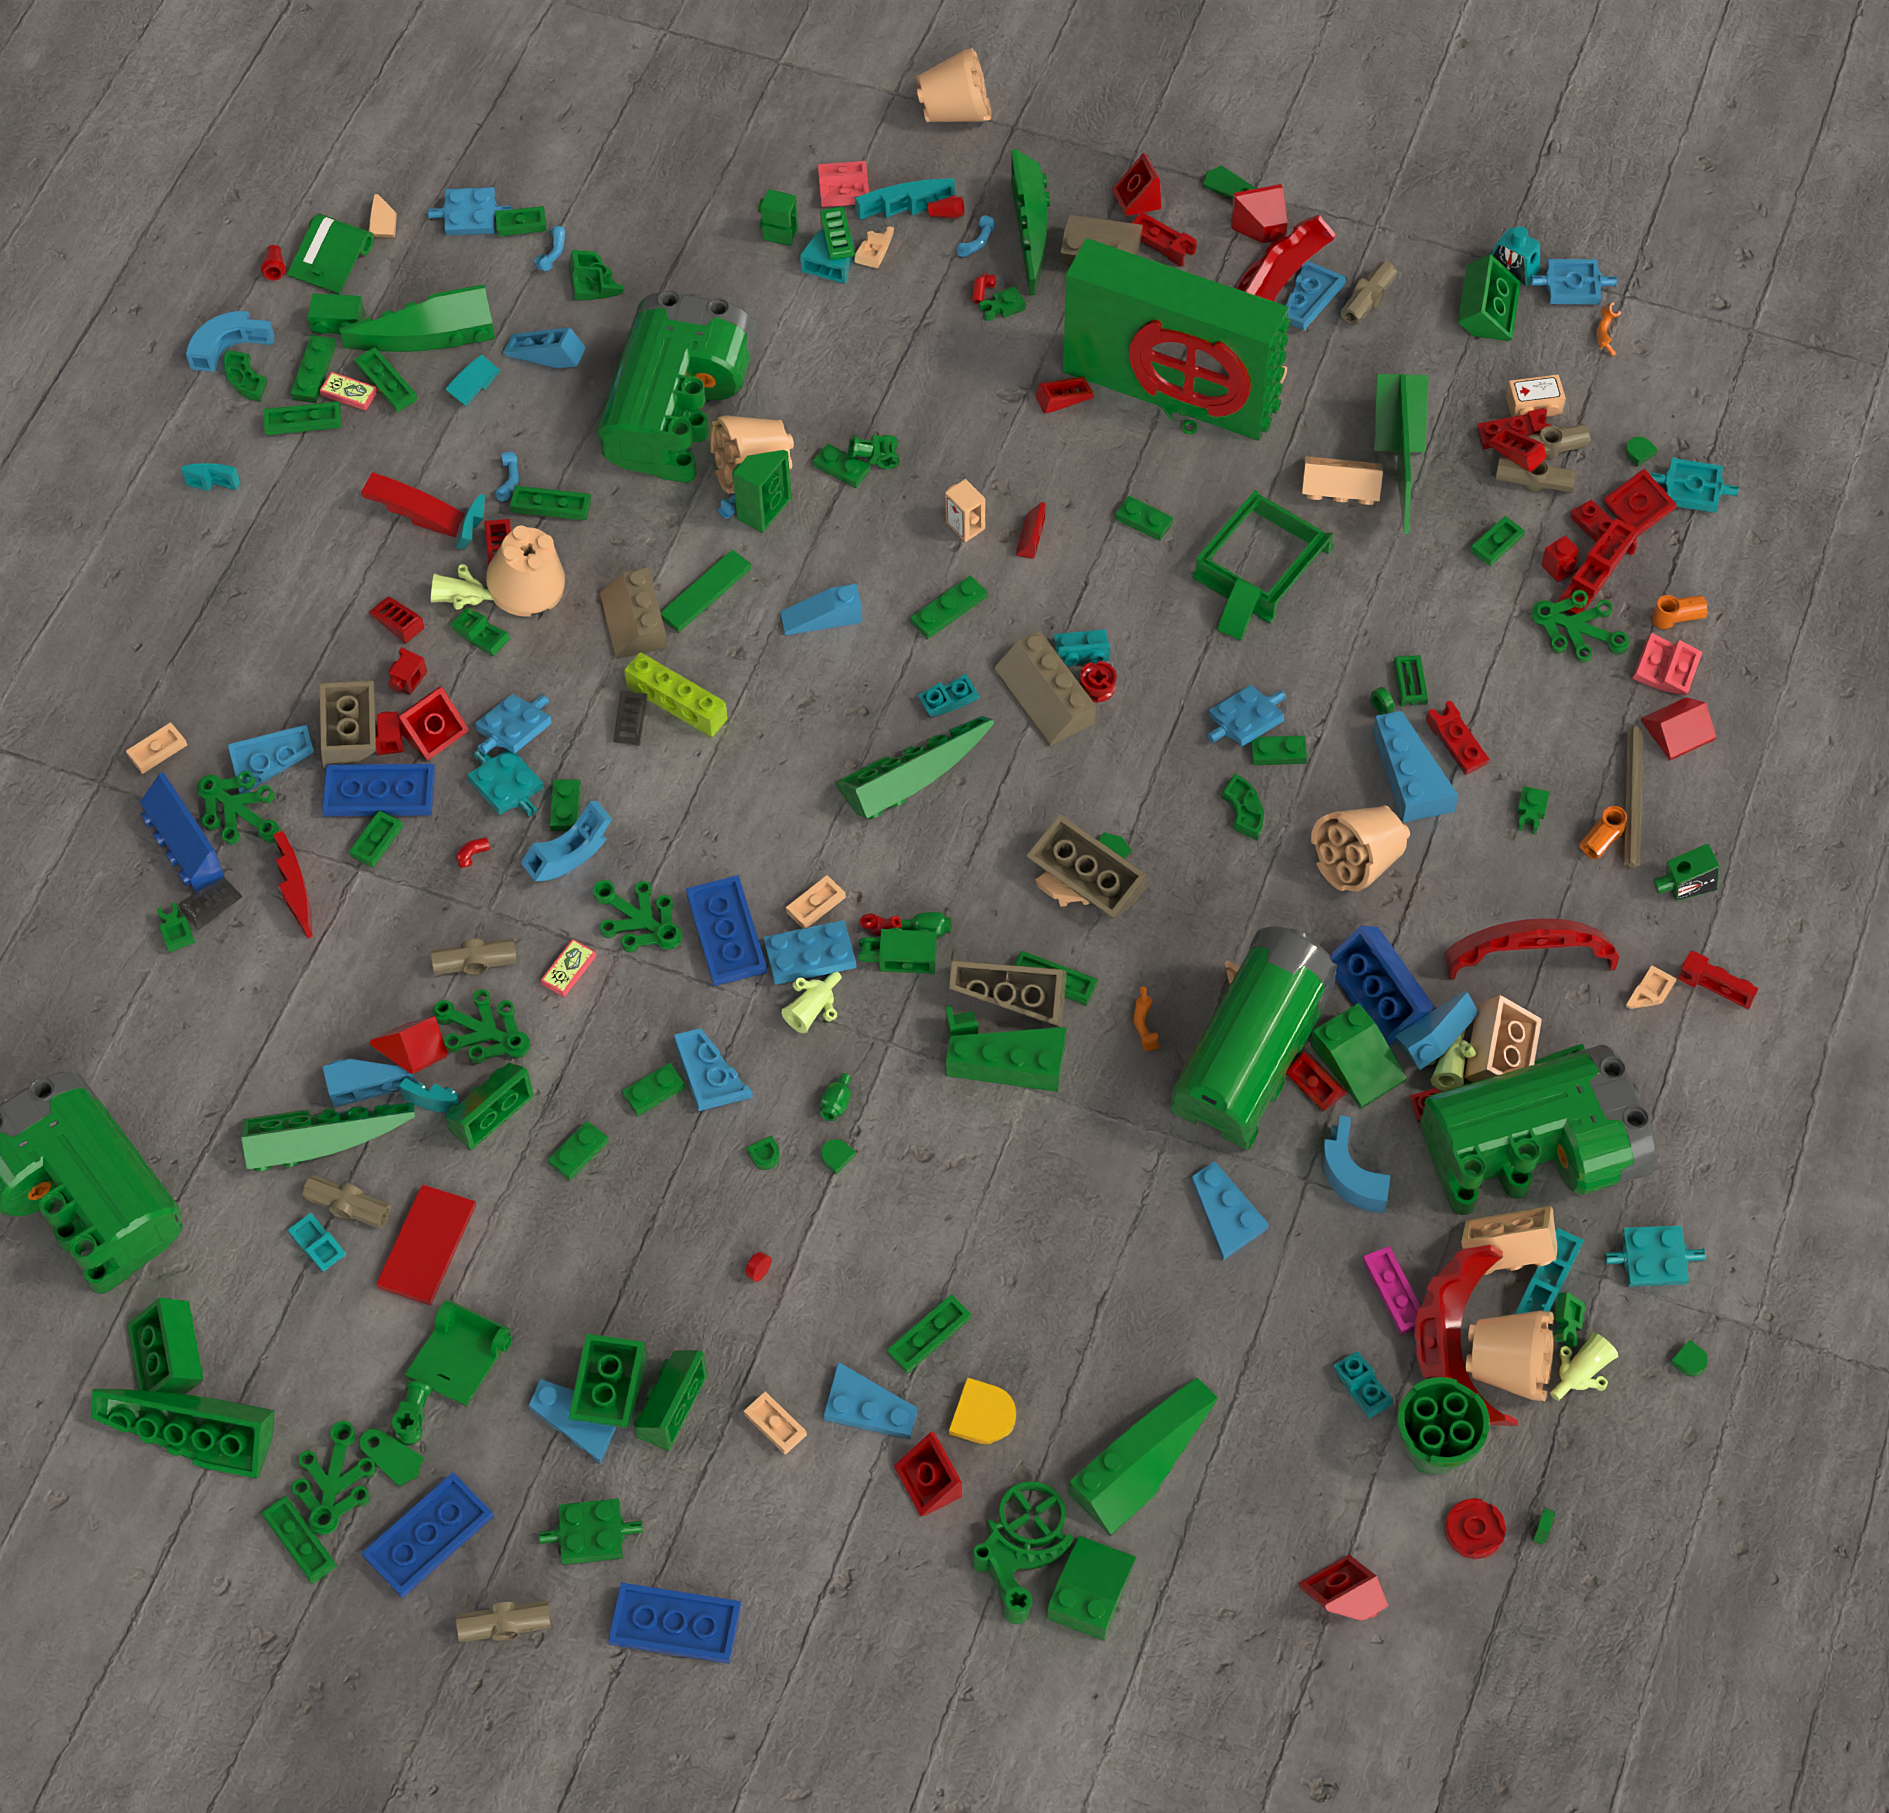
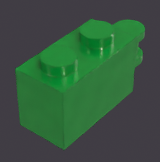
M900 928L881 929V938L863 937L859 940L861 951L858 953V959L862 962L879 963L880 972L935 974L937 932L927 929H918L916 931L902 930Z

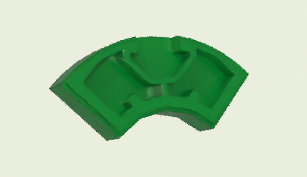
M225 350L223 365L230 385L240 395L250 400L261 402L268 383L267 378L251 369L250 354Z
M1234 773L1222 793V799L1228 802L1235 811L1236 820L1233 830L1258 841L1264 821L1262 804L1258 793L1252 785Z

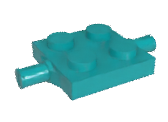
M1671 458L1667 475L1651 472L1653 479L1658 484L1665 486L1666 493L1673 499L1677 507L1716 513L1722 494L1738 496L1739 486L1724 484L1722 478L1723 466Z
M478 750L474 753V757L482 765L467 774L468 781L499 815L516 807H521L529 817L532 816V813L534 815L537 812V808L529 799L532 795L543 789V782L517 753L514 754L506 750L493 758H490L488 754L484 755Z
M1682 1225L1626 1227L1622 1230L1624 1243L1622 1252H1605L1606 1265L1623 1264L1627 1272L1629 1287L1687 1285L1689 1282L1688 1262L1706 1260L1704 1248L1687 1249L1684 1243Z

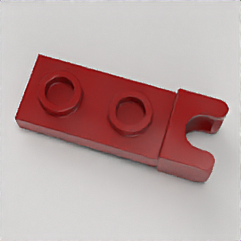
M1140 213L1132 222V224L1143 225L1141 242L1168 256V260L1182 267L1185 265V253L1194 255L1196 252L1197 241L1195 238L1184 232L1179 233L1145 213Z
M1542 408L1528 411V414L1477 423V432L1482 449L1492 448L1489 446L1488 441L1504 427L1526 436L1541 433L1543 428L1552 426L1546 423L1547 409Z
M1592 499L1572 510L1570 516L1596 543L1614 521ZM1636 538L1626 551L1629 555H1633L1636 551Z
M1452 701L1446 702V707L1443 710L1444 716L1439 715L1435 709L1428 711L1426 723L1433 733L1438 735L1465 775L1488 764L1489 757L1461 719V714Z
M1695 951L1689 952L1681 967L1682 971L1678 976L1680 981L1694 988L1698 984L1748 1010L1750 1009L1759 988L1753 986L1748 980L1739 979L1729 974L1722 967L1709 964V958Z

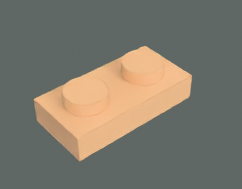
M170 722L126 750V753L143 774L186 747L187 743Z
M826 875L786 907V913L802 928H808L845 899V892Z
M766 1391L744 1410V1415L785 1455L807 1436L806 1430Z

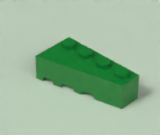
M1067 1027L951 1036L946 1059V1076L1058 1092L1066 1046Z

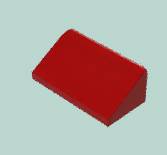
M1045 502L1039 503L1027 513L1016 550L1017 556L1034 559L1046 519Z
M1303 1052L1286 1071V1074L1322 1111L1328 1109L1347 1093L1341 1084L1307 1052Z

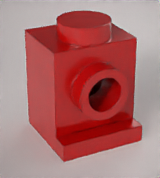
M1564 535L1545 548L1541 566L1559 583L1578 571L1579 567L1576 565L1579 548Z
M401 647L399 650L400 658L398 661H394L389 669L390 680L388 686L396 692L402 691L411 695L426 675L427 668L424 657Z
M384 711L376 714L377 756L404 752L403 735L397 717L399 716L398 711Z

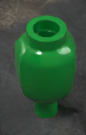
M924 912L915 915L912 919H901L902 930L916 931L918 929H927L937 932V938H942L946 933H951L952 930L951 917H946L940 912Z
M842 1073L839 1080L830 1083L819 1102L820 1115L823 1119L835 1121L836 1117L841 1116L845 1112L851 1098V1090L848 1087L851 1081L850 1075Z

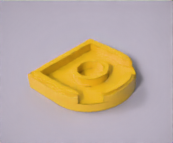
M967 1378L949 1429V1435L979 1444H992L1005 1436L1007 1437L1012 1432L1016 1423V1406L1013 1399L1006 1391L997 1386Z

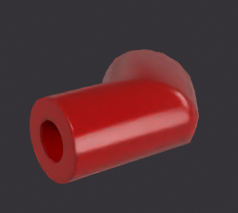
M983 273L975 279L971 300L973 303L979 304L984 300L987 287H995V275Z
M487 837L466 842L455 854V860H458L460 868L472 865L471 856L473 854L490 850Z
M868 913L860 918L861 927L877 936H881V929L901 928L902 926L901 919L896 915L884 919L874 913Z

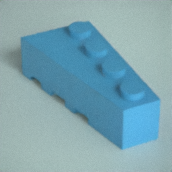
M1398 711L1377 715L1375 717L1373 736L1402 822L1455 812L1458 793L1403 712Z

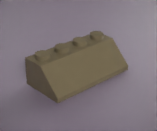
M1040 630L1017 641L994 667L996 674L1049 746L1095 724L1096 705Z
M1060 814L1026 856L1033 863L1113 919L1133 907L1149 887L1148 878L1144 872Z

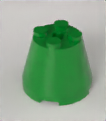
M1446 1377L1426 1379L1413 1386V1389L1402 1400L1397 1415L1398 1433L1410 1460L1419 1472L1435 1475L1449 1473L1473 1459L1483 1448L1490 1426L1487 1407L1479 1394H1475L1466 1386L1457 1383L1456 1379Z

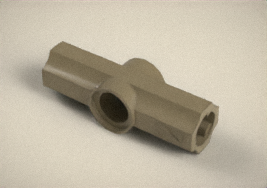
M1388 261L1379 262L1366 279L1361 278L1354 289L1353 296L1341 310L1340 316L1343 317L1345 323L1351 326L1359 325L1371 308L1376 309L1380 305L1386 289L1397 277V270L1392 263Z
M1584 424L1562 429L1555 426H1547L1541 430V433L1528 436L1544 443L1547 460L1555 459L1560 452L1590 446L1591 442L1590 431L1587 425Z
M1500 457L1495 480L1523 484L1531 492H1538L1546 488L1572 493L1576 470L1549 466L1544 460L1532 472H1529L1510 459Z
M514 938L486 943L481 939H469L464 941L459 947L431 950V959L434 975L462 971L468 975H479L486 972L489 967L516 964L517 953Z
M313 1175L307 1179L302 1194L304 1200L329 1209L333 1215L340 1219L351 1221L353 1218L379 1229L385 1226L389 1219L390 1204L365 1195L361 1189L352 1184L342 1183L339 1185Z
M548 1600L520 1605L512 1602H500L491 1605L488 1610L456 1614L459 1642L492 1638L496 1641H507L518 1637L519 1633L551 1629Z

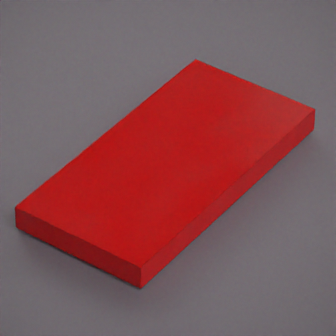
M422 1184L376 1283L377 1288L431 1306L474 1212L476 1202Z

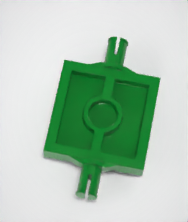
M619 1498L560 1504L557 1530L539 1531L540 1544L558 1542L561 1548L563 1565L623 1559L625 1535L643 1533L642 1520L624 1522L621 1516Z

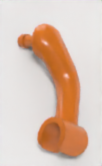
M1614 302L1602 307V319L1596 330L1599 348L1605 346L1612 357L1616 352L1609 344L1612 339L1609 337L1607 329L1611 320L1621 314L1620 311L1612 312L1611 308L1615 304Z
M1142 986L1140 987L1141 997L1136 1000L1133 1024L1141 1037L1144 1051H1151L1160 1048L1157 1042L1159 1036L1157 1032L1150 1033L1146 1026L1145 1018L1151 1008L1153 999L1147 996V988Z

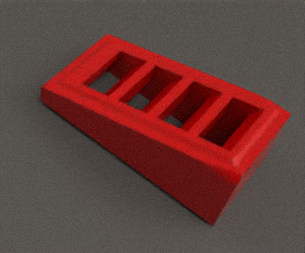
M1085 377L1039 383L1036 392V400L1044 413L1054 412L1094 397V393Z
M1504 427L1488 441L1489 446L1529 472H1532L1546 459L1544 443L1507 427Z
M510 519L484 521L488 566L495 555L493 551L498 550L500 545H492V542L503 541L512 532ZM506 532V535L491 537L492 533Z
M389 596L369 612L373 618L405 644L425 628L423 619L417 613ZM390 606V608L386 612H384L383 614L381 613L384 609ZM394 611H396V613H395L393 616H391L390 618H388V616H389L391 613H393ZM400 616H402V618H401L400 620H398L397 622H394L396 619H398Z

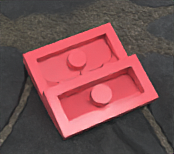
M866 161L818 164L821 207L855 205V197L869 193Z
M1651 633L1646 639L1632 679L1662 691L1686 696L1699 664L1702 651L1681 640L1673 644Z

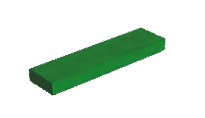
M731 550L660 612L662 620L679 633L751 570V563L734 550Z

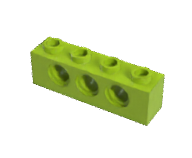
M641 652L624 670L628 689L711 738L728 720L725 701Z

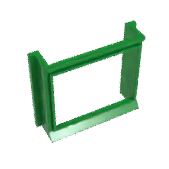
M1254 490L1196 558V569L1192 578L1229 599L1237 579L1249 583L1213 562L1211 558L1252 511L1309 543L1268 593L1262 590L1252 614L1270 624L1276 617L1277 603L1321 551L1329 554L1334 548V544H1332L1333 533H1325L1259 495L1258 491Z

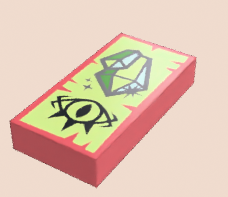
M331 372L321 387L320 393L321 396L366 411L377 394V389L375 386Z
M572 939L543 976L541 984L565 998L596 958V952Z

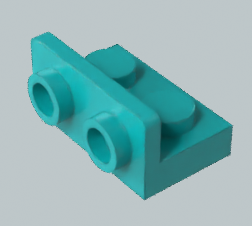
M1106 629L1054 634L1055 651L1066 666L1110 661V643L1108 642Z

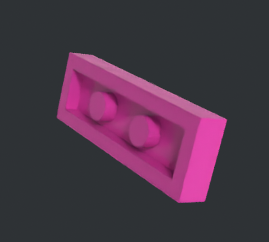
M1390 1246L1363 1256L1362 1261L1400 1336L1414 1331L1418 1308H1421Z

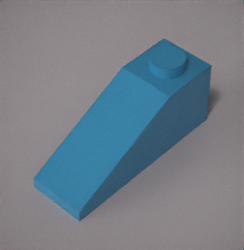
M567 327L512 334L503 353L508 357L553 368H567L578 365L586 347L572 329Z
M857 584L829 588L780 611L785 635L862 623V606Z
M1464 990L1395 1035L1406 1057L1420 1070L1442 1056L1479 1012L1468 992Z
M354 1059L336 1060L329 1065L323 1066L329 1096L334 1108L400 1091L399 1085L405 1078L415 1083L414 1074L411 1075L400 1066Z

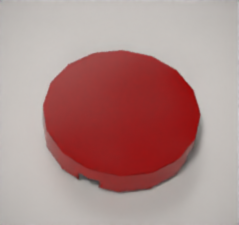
M1472 1498L1462 1500L1453 1506L1446 1518L1444 1530L1447 1541L1453 1550L1463 1557L1482 1559L1498 1551L1504 1541L1506 1524L1503 1515L1496 1506L1483 1502L1482 1499Z

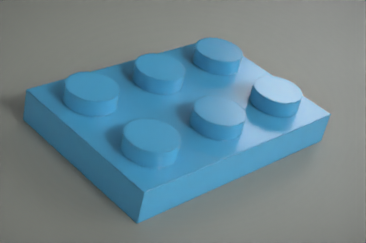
M845 920L764 937V944L775 985L796 981L798 978L806 979L856 968V960Z

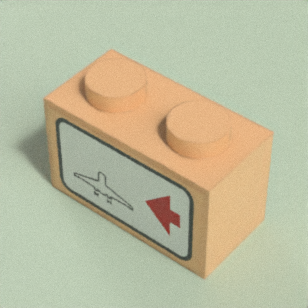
M1559 375L1511 380L1508 383L1506 399L1511 417L1528 414V411L1542 408L1547 409L1546 416L1548 417L1563 413L1566 398Z
M966 479L952 485L945 492L946 523L967 542L985 530V497Z

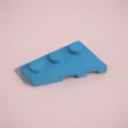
M1306 261L1302 265L1301 273L1296 279V286L1293 293L1290 294L1286 305L1289 307L1288 318L1291 319L1290 325L1305 330L1346 284L1345 276Z
M307 725L228 744L235 776L237 777L243 771H249L256 780L255 785L251 789L240 787V794L248 793L314 753ZM246 777L243 783H247L250 777Z
M701 1028L674 1035L673 1041L698 1111L753 1097L751 1089L742 1083L738 1078V1073L720 1056L721 1052Z
M1215 1161L1192 1176V1184L1210 1223V1229L1219 1246L1222 1260L1268 1229V1222Z
M838 1362L824 1413V1420L911 1440L918 1408Z
M540 1379L529 1404L530 1410L554 1429L561 1431L576 1446L584 1449L594 1460L601 1464L617 1427L569 1420L574 1390Z

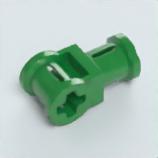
M852 435L848 445V456L852 458L855 456L868 458V464L878 465L883 469H893L900 462L899 456L896 453L898 440L892 435H873L870 440Z
M418 1381L406 1383L405 1389L407 1393L405 1400L400 1402L398 1412L392 1418V1426L396 1432L397 1440L404 1445L416 1444L421 1439L423 1433L422 1423L425 1416L423 1409L427 1396H430L432 1392L430 1386Z

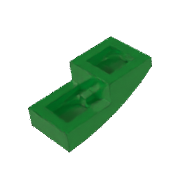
M1237 579L1217 631L1242 641L1252 620V613L1260 598L1262 589Z
M467 607L450 624L451 628L465 640L493 657L510 640L508 632L488 623L486 616Z

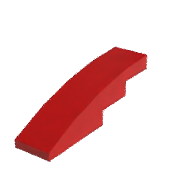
M374 472L371 473L361 491L363 498L385 504L389 512L411 518L413 525L455 538L459 525L465 513L419 489Z
M1617 518L1613 521L1588 553L1587 560L1573 576L1570 586L1557 601L1560 602L1571 598L1575 591L1582 590L1588 596L1586 606L1583 608L1574 607L1564 611L1565 613L1573 616L1588 608L1637 536V529ZM1577 596L1575 600L1577 602H1583L1584 598L1581 596Z
M282 830L273 835L277 848L282 857L276 859V863L281 876L285 880V882L278 886L283 900L307 939H309L313 934L312 913L307 887L294 850Z

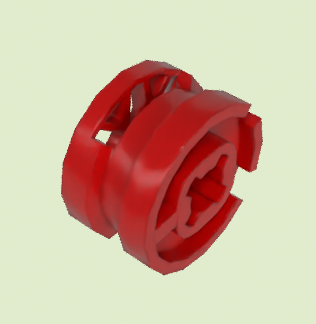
M1098 661V663L1094 664L1090 662L1081 669L1079 684L1086 693L1090 694L1088 695L1089 697H1093L1091 699L1093 702H1104L1110 699L1115 692L1117 674L1115 669L1106 662Z

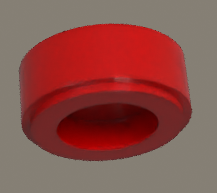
M762 1251L755 1253L746 1266V1276L755 1282L760 1281L767 1274L771 1266V1257Z

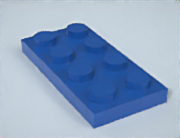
M327 765L322 808L323 815L375 816L378 811L389 816L432 815L435 765Z
M739 875L686 888V895L713 986L767 973V966Z
M452 1472L361 1554L372 1568L403 1599L489 1522L494 1515L463 1481Z
M621 1582L608 1642L609 1645L730 1664L742 1604L741 1601Z

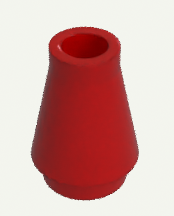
M953 195L935 202H928L929 216L959 219V217L965 215L963 197Z
M277 245L267 247V252L261 265V271L264 276L272 281L281 279L286 272L281 254L282 250Z

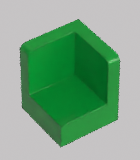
M945 1006L949 1039L955 1035L978 1034V1022L975 1021L973 1011L953 1015L952 1007Z

